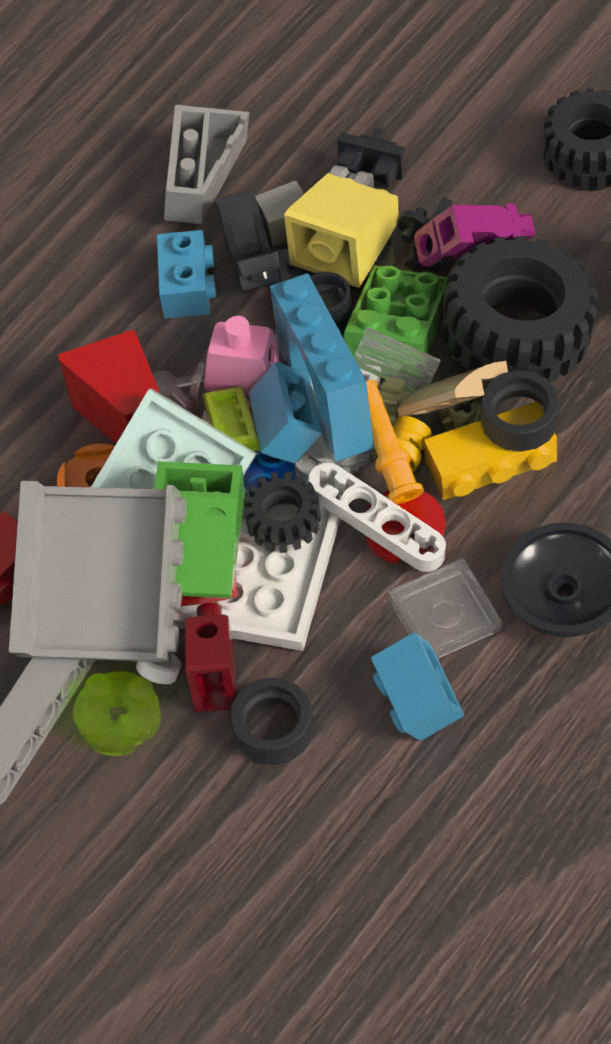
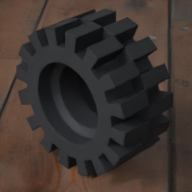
M277 472L270 473L271 481L267 482L264 476L257 480L259 488L251 485L248 489L249 496H245L244 512L248 532L251 537L254 536L255 543L259 546L265 542L266 550L273 552L275 545H279L280 553L288 552L287 545L292 544L296 551L302 548V539L309 544L313 540L312 533L317 534L320 529L321 513L317 492L315 493L312 483L306 484L305 477L298 475L294 481L292 472H285L284 479H278ZM278 504H291L298 508V513L288 520L276 521L267 516V511Z

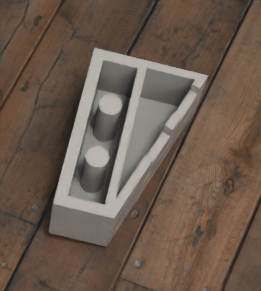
M175 105L165 195V221L202 224L246 143L250 112Z

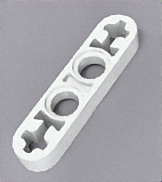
M322 463L311 470L309 482L314 486L321 506L417 570L430 572L442 565L445 558L446 542L439 532L338 465ZM330 480L334 481V487L331 485H326L324 488L320 487V481L324 483ZM359 498L367 500L371 504V508L367 512L356 513L348 505L354 499ZM392 520L400 522L405 529L398 535H389L381 527L385 522ZM413 533L415 534L414 540L411 539ZM429 546L434 547V553L429 551L424 555L419 553V547L423 549Z

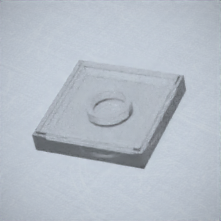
M464 558L388 591L389 600L409 635L416 632L429 641L438 659L502 630L501 619Z

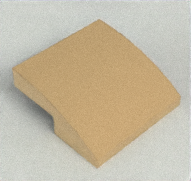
M506 361L485 365L417 390L398 407L399 417L429 414L483 396V385L489 384L494 378L508 372Z

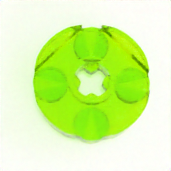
M117 671L106 674L96 673L86 680L85 687L76 698L73 716L80 736L87 741L89 747L104 755L120 756L135 751V746L141 744L146 738L149 741L156 734L161 721V709L153 686L148 679L133 673ZM115 706H123V709L128 710V713L121 714L117 721L111 720L110 713L107 712Z

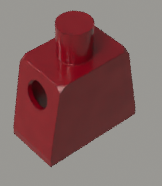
M203 603L196 609L197 616L189 617L185 620L186 675L195 713L231 710L232 702L237 696L234 641L229 616L222 614V607L219 604Z

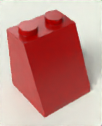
M134 329L58 354L72 407L115 444H117L147 391L153 389L160 394Z

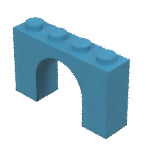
M309 274L271 285L270 291L279 348L287 366L307 372L310 375L317 401L322 436L335 462L374 449L366 379Z

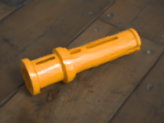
M375 380L366 381L373 444L378 458L375 460V468L378 473L383 474L390 493L387 498L397 505L420 496L424 489L422 484L416 482L409 465L412 460L410 453L406 449H401L378 390L377 382Z

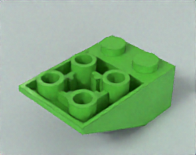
M374 265L344 331V341L359 367L377 369L380 371L381 377H392L421 383L430 361L437 334L448 277L436 276L429 272L418 273L400 270L393 266L382 267Z
M158 461L154 489H166L167 485H174L181 492V497L186 498L187 503L185 523H179L178 540H183L184 561L183 565L177 566L176 583L181 584L182 596L231 599L245 499L242 465Z

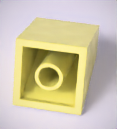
M327 173L291 205L284 214L290 264L314 273L327 271L337 273L344 277L349 285L360 288L397 225L399 218L398 196L390 194L383 189H375L356 183L352 179L341 178Z

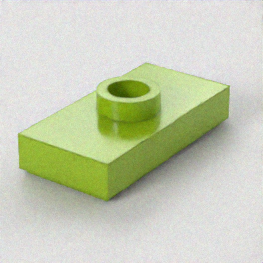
M242 386L202 394L209 424L252 451H258L259 441Z

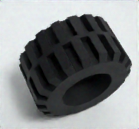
M586 89L583 93H579L578 90L570 92V97L562 96L557 100V105H551L548 110V116L545 117L544 159L546 160L548 171H553V177L558 181L564 179L566 186L573 188L577 185L580 186V190L589 191V187H596L597 190L605 189V185H611L610 91L603 89L601 92H594V89Z

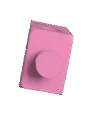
M234 316L226 322L216 323L207 353L204 390L219 391L242 386L244 395L249 396V391L274 362L286 365L273 330L268 327L249 325L248 320L242 316Z

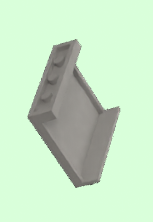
M21 481L9 653L18 657L171 663L172 652H177L179 647L178 626H173L174 609H180L182 600L181 584L176 583L177 566H182L184 561L183 540H178L179 523H185L187 515L186 498L181 497V492L174 485H167L166 489L56 487L43 486L38 481Z

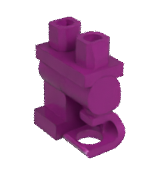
M505 203L503 206L452 205L415 232L414 240L420 264L430 267L442 259L444 255H451L457 261L463 254L471 253V249L483 242L489 245L491 240L504 237L505 240H513L514 236H526V240H529L535 236V229L531 215L518 214L515 203ZM429 235L431 236L433 242V248L430 255L428 254L426 248V242Z

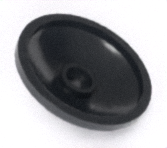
M576 523L548 524L523 535L508 551L501 570L502 593L509 609L528 627L551 636H582L606 626L611 622V539L594 528ZM566 591L571 596L563 597L559 596L558 593Z

